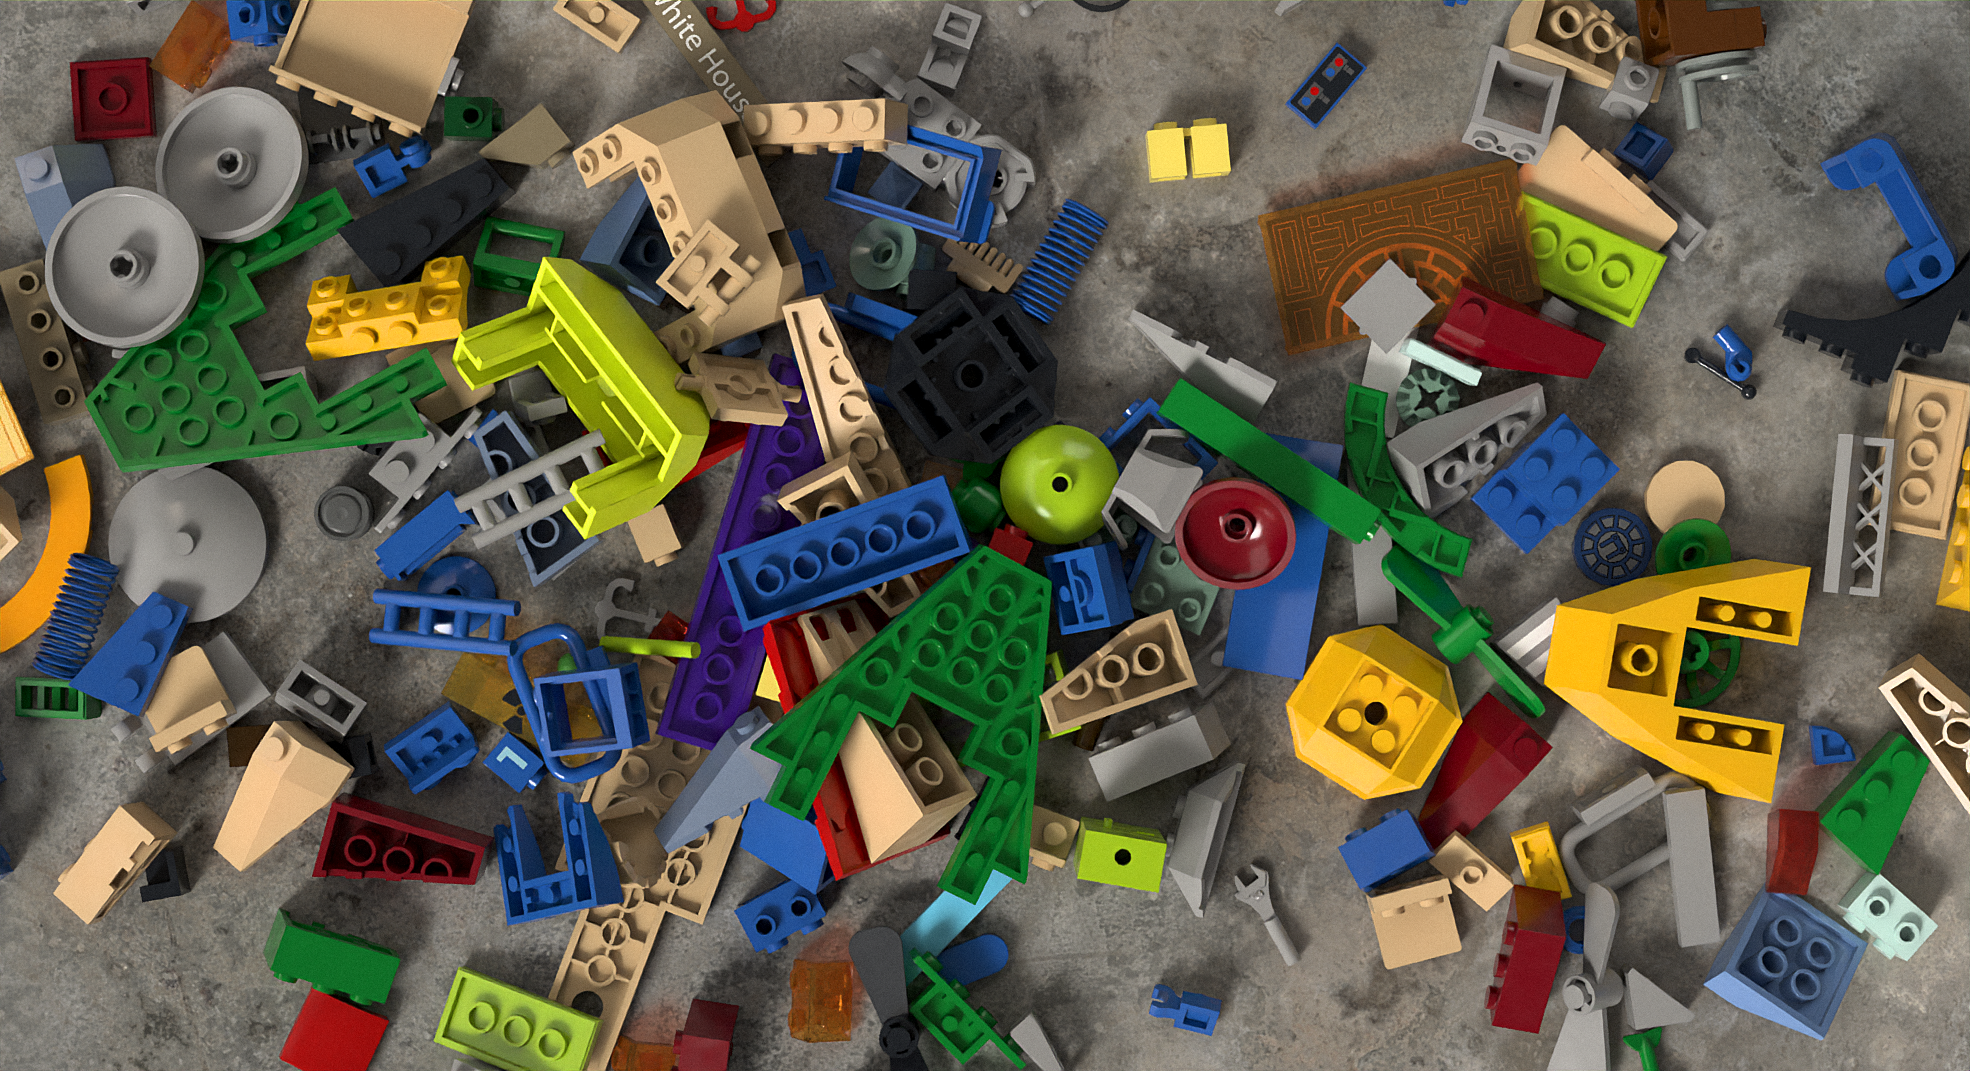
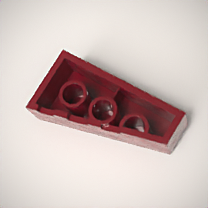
M343 792L332 801L312 877L344 876L347 879L383 878L386 881L422 880L425 883L475 885L485 873L495 837Z

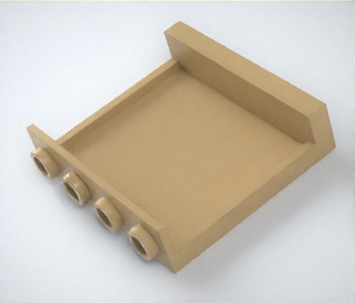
M301 0L275 66L270 65L268 71L277 75L276 83L299 92L302 85L316 91L313 98L325 104L336 107L338 101L353 106L351 114L374 123L376 116L391 122L389 130L411 138L413 132L423 135L439 96L437 93L451 57H455L476 2L475 0Z

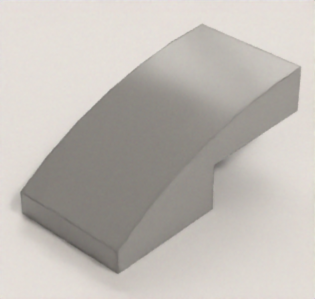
M945 3L917 78L932 89L953 96L974 43L982 16Z

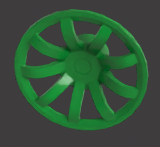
M1687 627L1679 675L1680 673L1685 674L1691 699H1675L1674 706L1694 708L1707 704L1718 697L1729 686L1736 674L1740 661L1741 647L1739 636L1728 634L1729 638L1706 641L1703 637L1706 632L1705 630ZM1731 648L1730 661L1726 671L1708 660L1710 651ZM1699 668L1720 680L1711 690L1701 695L1696 678V670Z

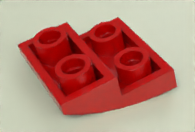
M311 987L279 1054V1059L303 1071H366L389 1020L387 1016L350 1003L346 997L335 993L326 994Z

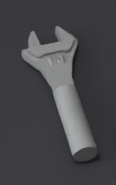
M1251 864L1250 867L1258 876V879L1245 887L1236 875L1235 885L1238 892L1234 896L1251 905L1259 913L1287 966H1291L1302 958L1272 907L1269 895L1268 872Z

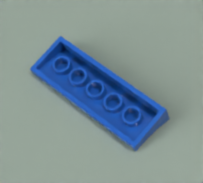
M1265 433L1338 481L1344 445ZM1280 496L1290 508L1296 524L1297 535L1294 553L1286 568L1270 582L1251 589L1234 590L1222 666L1303 680L1329 527Z
M942 475L717 555L743 631H747L767 624L770 620L810 609L969 553L974 549V546L955 503L946 475Z

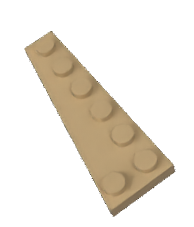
M824 294L794 299L784 303L782 309L826 463L852 451L879 498L911 487L912 484Z

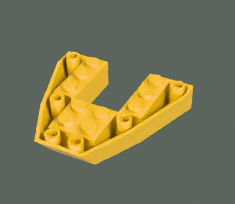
M1750 559L1638 578L1559 604L1556 607L1544 685L1613 737L1691 778L1716 793L1771 803L1784 724L1674 706L1686 629L1688 627L1798 646L1811 567Z

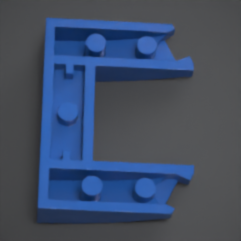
M569 791L557 793L568 871L547 875L539 846L522 804L509 806L506 810L511 821L509 829L504 824L494 826L507 926L555 918L558 915L624 902L612 851L591 803L579 802L578 804L575 802L573 794Z

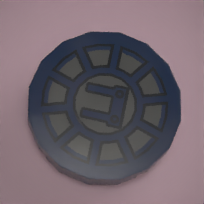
M1604 508L1592 512L1579 523L1572 542V555L1575 564L1586 578L1601 585L1617 586L1635 580L1645 571L1651 559L1652 540L1648 527L1637 515L1625 509Z

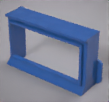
M907 125L908 144L970 162L954 224L852 193L864 147H853L852 153H838L828 196H824V200L959 242L983 244L987 241L996 209L995 204L989 201L1001 149L980 146L920 127Z

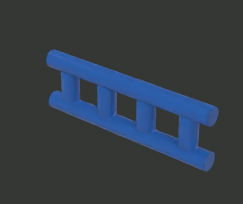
M377 588L373 593L374 603L386 606L383 628H372L370 630L369 640L371 643L514 656L516 654V641L504 640L506 618L507 616H518L520 614V601ZM401 606L420 608L418 632L399 630ZM436 609L455 611L453 635L434 633ZM471 612L491 614L488 638L469 636Z

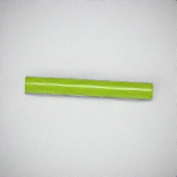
M602 636L599 641V646L604 645L606 652L698 658L701 652V647L697 642Z

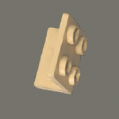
M1440 873L1366 893L1384 966L1387 969L1451 954L1462 949L1448 894H1452L1449 879L1444 874Z

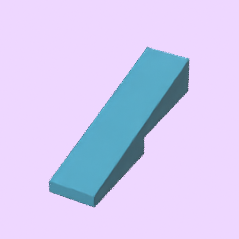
M993 869L976 905L944 890L920 913L900 935L903 944L906 987L922 971L912 960L909 952L916 947L922 954L928 950L936 957L1012 878Z

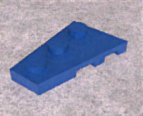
M153 591L74 677L68 686L143 718L193 608Z

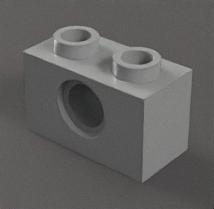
M300 659L278 689L275 697L276 703L340 744L343 743L363 714L367 702Z

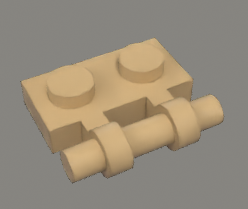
M707 219L658 278L656 283L687 309L693 305L698 297L708 305L698 318L711 327L720 315L725 317L730 311L731 307L729 304L742 288L748 289L755 279L752 276L762 264L750 254L740 266L732 261L731 258L740 248V245ZM723 269L731 277L720 291L714 294L707 287Z

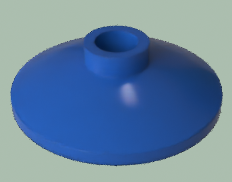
M461 556L443 558L432 564L422 575L417 592L448 594L450 589L456 588L460 591L461 596L496 599L495 584L489 572L477 561ZM436 609L434 628L440 632L453 635L455 611ZM471 612L469 633L480 628L489 619L491 614Z

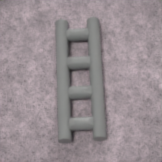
M597 429L455 498L454 502L459 512L463 513L472 508L482 528L481 531L471 535L477 549L479 550L563 509L565 504L576 500L570 492L571 487H569L559 466L581 455L590 474L605 468L596 450L597 447L606 443L601 430ZM545 473L555 495L533 505L523 483ZM509 491L518 513L497 523L486 501Z

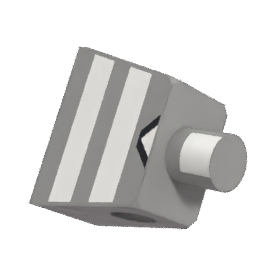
M1552 596L1546 598L1491 641V644L1534 684L1540 687L1546 686L1544 685V678L1556 607L1561 604L1557 597Z

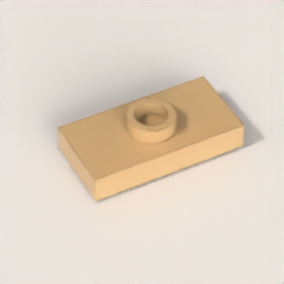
M1456 830L1434 850L1436 856L1428 860L1431 865L1448 877L1451 882L1485 911H1488L1514 886V880Z

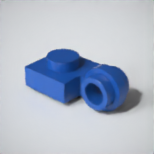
M419 135L412 136L400 144L401 152L397 156L394 154L389 143L353 160L354 167L372 198L408 182L407 175L402 167L409 164L411 168H418L431 160L430 152L432 148L427 140H422Z

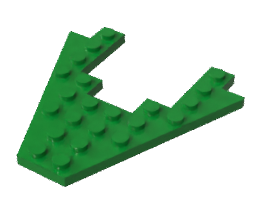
M336 187L301 205L297 201L290 212L276 226L256 238L240 243L220 244L205 261L201 291L194 307L183 322L172 332L155 342L131 347L84 400L111 454L123 473L424 438L429 435L412 404L447 386V383L427 347L318 404L301 372L264 390L232 332L267 313L264 304L250 281L251 279L339 234L337 229L354 221Z
M979 544L751 744V750L782 765L764 802L804 821L858 712L860 711L894 728L911 692L975 724L957 761L990 777L937 887L976 905L993 869L1025 885L1028 876L1042 709L1039 696L1043 694L1052 581L991 548Z

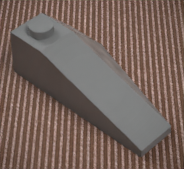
M1537 382L1419 422L1387 442L1392 468L1414 504L1432 519L1459 502L1468 493L1464 487L1479 472L1486 475L1494 467L1491 461L1505 447H1515L1547 415L1543 386Z

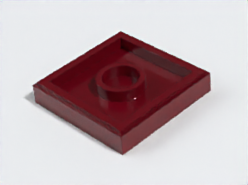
M139 57L70 62L74 136L76 142L157 137L151 58Z

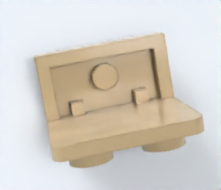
M458 338L393 348V352L385 355L389 365L392 366L427 347L447 386L415 402L418 410L436 425L473 407L475 404L477 405L493 397L497 391L494 383L472 391L451 363Z
M193 646L170 658L148 706L146 715L156 732L149 740L156 752L169 749L171 755L193 744L191 737L202 731H205L206 735L209 736L228 726L229 724L226 719L237 714L212 663L201 646Z

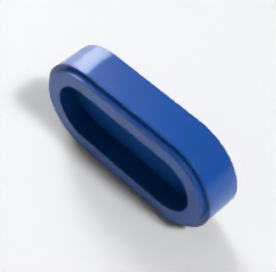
M984 933L942 950L936 958L944 966L940 973L949 982L956 978L964 986L1000 971L1007 963L1008 947L1000 936L993 933Z

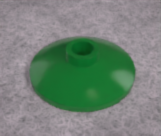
M1701 518L1683 520L1672 526L1658 543L1655 553L1657 575L1730 563L1731 545L1729 539L1718 525L1709 520ZM1692 547L1691 555L1683 558L1684 552Z

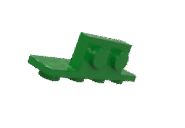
M914 947L909 952L912 960L933 982L908 1005V1010L962 1065L990 1039L1022 1070L1027 1065L1021 1055L1024 1050L1010 1036V1033L1003 1037L994 1028L998 1023L994 1016L984 1006L976 1009L967 1000L971 996L970 992L956 978L949 982L940 973L944 966L930 951L927 950L922 954Z

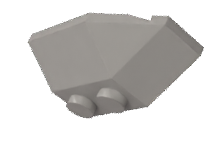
M1237 760L1188 786L1185 796L1178 794L1172 817L1178 819L1174 834L1167 833L1165 838L1167 843L1166 864L1195 916L1204 918L1246 767L1245 763Z

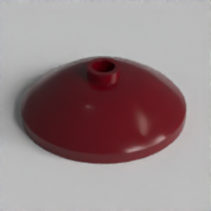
M1221 478L1200 486L1189 497L1175 525L1177 549L1187 567L1202 580L1226 589H1251L1270 582L1289 564L1296 544V524L1286 502L1268 486L1246 478ZM1240 518L1245 524L1235 525L1232 519Z

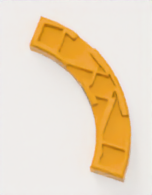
M78 455L43 468L48 482L51 502V519L47 543L42 557L27 583L10 601L0 608V654L15 648L29 639L47 622V619L52 617L49 611L53 609L59 610L52 604L56 601L63 602L56 597L58 593H65L58 586L69 585L63 582L61 578L64 576L72 577L64 570L67 568L76 569L67 563L69 561L68 558H70L69 555L72 553L88 555L93 533L91 527L94 498L90 473L84 455Z

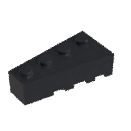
M482 158L337 229V231L385 288L409 284L423 272L426 261H432L445 254L484 221L487 216H490L516 194V192L488 160Z

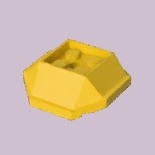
M1382 624L1327 636L1305 670L1303 680L1298 681L1285 702L1295 756L1363 800L1420 789L1463 722L1448 666ZM1372 702H1380L1384 707L1382 720L1375 724L1368 723L1364 715L1365 708Z

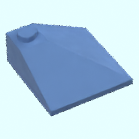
M1769 878L1765 881L1718 952L1703 985L1738 1008L1822 1040L1829 1030L1868 943L1772 878Z

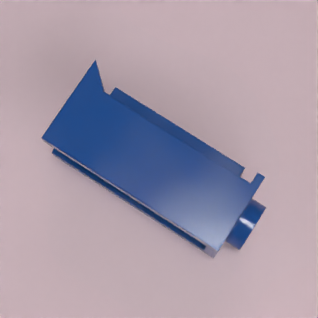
M454 490L444 492L374 550L380 557L376 561L378 567L389 579L392 580L396 577L398 581H406L408 579L407 575L414 574L467 530L464 526L465 524L480 525L470 509L463 513L459 512L454 502V499L459 496Z

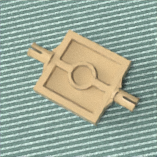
M694 352L688 362L692 374L679 372L674 380L677 390H689L699 393L704 400L711 419L720 421L782 426L788 417L782 401L798 403L802 396L800 386L781 385L779 382H776L770 375L764 360Z

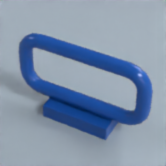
M852 292L848 293L844 307L828 303L836 321L891 341L894 340V335L918 317ZM792 346V353H791V355H792L793 363H794V366H795V367L797 368V370L799 371V373L801 374L800 369H799V365H798V362H797V358H796V355H795V351H794V348H793V346ZM864 382L873 402L896 409L883 392L884 388Z
M553 623L524 633L515 639L517 651L514 656H507V664L547 768L561 782L574 784L584 782L614 768L621 758L623 749L606 751L602 757L574 768L564 765L560 756L547 758L545 746L540 739L541 720L539 709L533 698L534 689L523 664L524 653L528 649L547 641L561 639L568 645L577 669L611 665L604 645L587 651L583 639L575 629L566 624ZM606 678L582 681L603 736L616 735Z

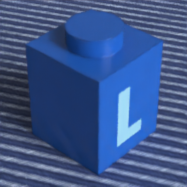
M511 731L507 732L482 762L518 793L524 791L527 787L534 790L548 774L543 768L546 764L542 753L521 735Z

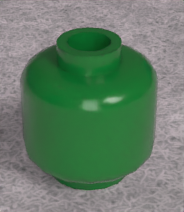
M980 475L972 477L967 483L960 479L952 490V495L965 528L974 534H982L986 530L992 533L1007 513L1002 501L1000 488Z

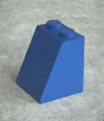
M760 797L750 802L748 813L741 825L743 829L740 843L741 848L815 895L835 879L815 824L817 815L813 804L804 821H801L763 802Z

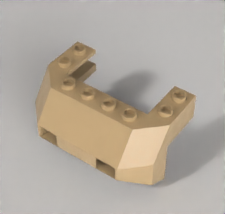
M717 90L682 98L620 122L572 152L587 189L598 185L608 178L610 182L622 180L638 171L674 259L708 219L740 245V248L732 256V261L740 266L750 254L762 264L752 276L755 279L748 289L742 288L729 304L731 307L730 311L725 317L720 315L711 327L698 318L708 305L698 297L693 303L696 310L654 332V335L679 367L688 364L694 352L712 354L746 335L786 323L782 305L790 300L806 297L801 264L739 116ZM722 269L707 288L714 294H717L731 276Z

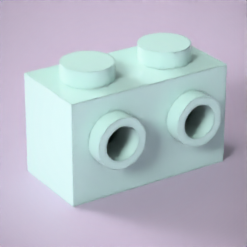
M1866 871L1837 904L1846 912L1843 919L1859 933L1866 929L1876 938L1872 945L1890 960L1896 956L1908 961L1938 927L1932 919L1880 873L1875 875Z

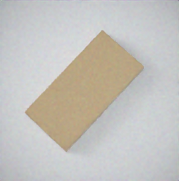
M1895 370L1882 438L1899 440L1890 530L1946 540L1970 418L1969 383ZM1880 447L1875 471L1885 463L1886 447ZM1882 475L1879 479H1880V480L1882 481V483H1883V475ZM1874 483L1868 505L1869 511L1881 503V491ZM1878 514L1875 518H1876L1877 521L1879 522V514Z

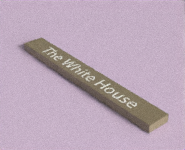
M642 0L709 91H718L739 116L742 126L744 122V105L769 104L691 0ZM753 148L758 154V148ZM782 150V156H758L769 168L791 150Z

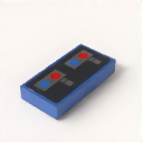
M1336 43L1285 105L1315 130L1367 67Z

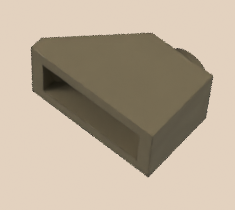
M541 103L478 152L490 163L536 169H546L550 165L552 169H555L570 158L572 154L569 150L575 145L547 108Z

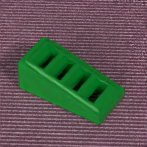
M15 677V716L81 720L99 718L102 713V700L68 686L71 680L57 677ZM32 686H37V708H32ZM49 687H52V708H49ZM65 687L69 688L68 708H65Z

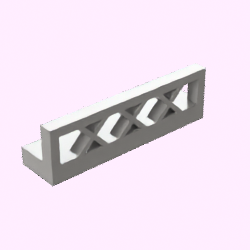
M1838 434L1823 592L1884 597L1899 444L1897 439ZM1868 446L1886 447L1885 463L1873 472L1866 463ZM1866 473L1868 475V478L1864 481ZM1882 475H1883V483H1882V481L1879 479ZM1874 483L1881 491V503L1869 511L1862 502L1863 492ZM1878 514H1879V522H1878L1877 519L1875 518ZM1870 522L1878 532L1877 542L1866 551L1858 541L1859 531ZM1857 551H1858V553L1861 555L1858 559H1857ZM1866 562L1874 571L1872 588L1854 587L1855 570Z

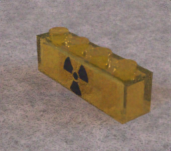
M463 652L441 694L539 747L510 672L497 666L498 658L492 654ZM528 675V677H529V679H530V682H531L532 679H533V677H531L530 675ZM567 704L572 739L603 735L594 710L584 705H581L578 710ZM593 753L560 756V758L566 763L578 767L588 763Z

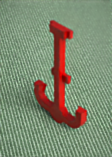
M736 0L738 13L734 20L721 22L716 18L718 7H706V13L710 24L715 29L726 31L737 28L740 32L746 33L751 31L755 24L770 20L776 12L777 5L776 0H765L768 4V9L763 13L752 15L746 11L744 0Z

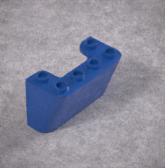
M1887 133L1872 134L1820 163L1829 181L1840 190L1850 191L1860 186L1863 189L1875 182L1912 247L1894 257L1885 268L1884 277L1896 301L1925 294L1951 277L1958 259L1957 248L1902 148L1893 136Z

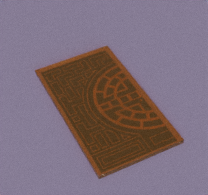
M1510 158L1258 215L1257 223L1262 233L1285 340L1284 348L1288 355L1369 338L1367 334L1362 335L1359 333L1360 327L1340 307L1389 258L1409 278H1415L1417 280L1416 285L1436 304L1414 327L1439 321L1462 276L1520 303L1544 299V291L1540 284L1516 169L1517 163Z

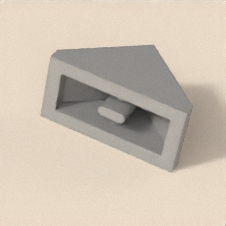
M1626 963L1620 968L1627 1021L1635 1030L1692 1022L1696 1015L1634 968Z

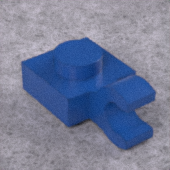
M801 228L789 232L788 236L801 264L806 297L818 295L837 287L823 251L820 250L811 254Z
M1156 984L1154 986L1151 998L1159 999L1163 1002L1152 1000L1149 1009L1150 1015L1157 1018L1166 1017L1174 1019L1173 1027L1212 1036L1220 1014L1222 1000L1183 991L1180 998L1166 985Z

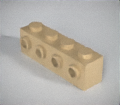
M886 98L744 105V131L751 147L758 148V155L782 156V150H793L794 154L813 155L817 154L818 148H828V152L852 153L853 147H864V151L885 152L888 151L889 145H907L908 104Z

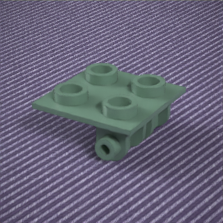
M1155 536L1131 593V606L1150 615L1172 609L1178 627L1200 635L1220 587L1202 580L1187 567L1179 554L1175 539L1171 543L1166 544Z

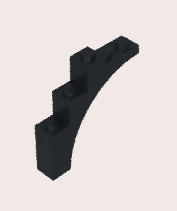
M1970 248L1946 282L1900 310L1874 318L1838 320L1817 318L1787 309L1778 312L1773 327L1782 330V337L1792 342L1805 344V341L1808 340L1820 345L1818 351L1830 357L1841 359L1842 355H1846L1840 370L1851 374L1849 380L1853 383L1872 388L1873 384L1887 383L1902 344L1905 345V352L1920 358H1927L1928 354L1942 353L1957 315H1959L1958 322L1970 327Z

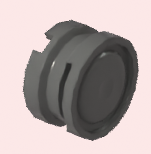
M337 486L325 491L320 495L314 510V518L320 531L332 540L352 541L364 536L369 532L368 530L372 522H374L375 516L373 502L368 495L356 487Z

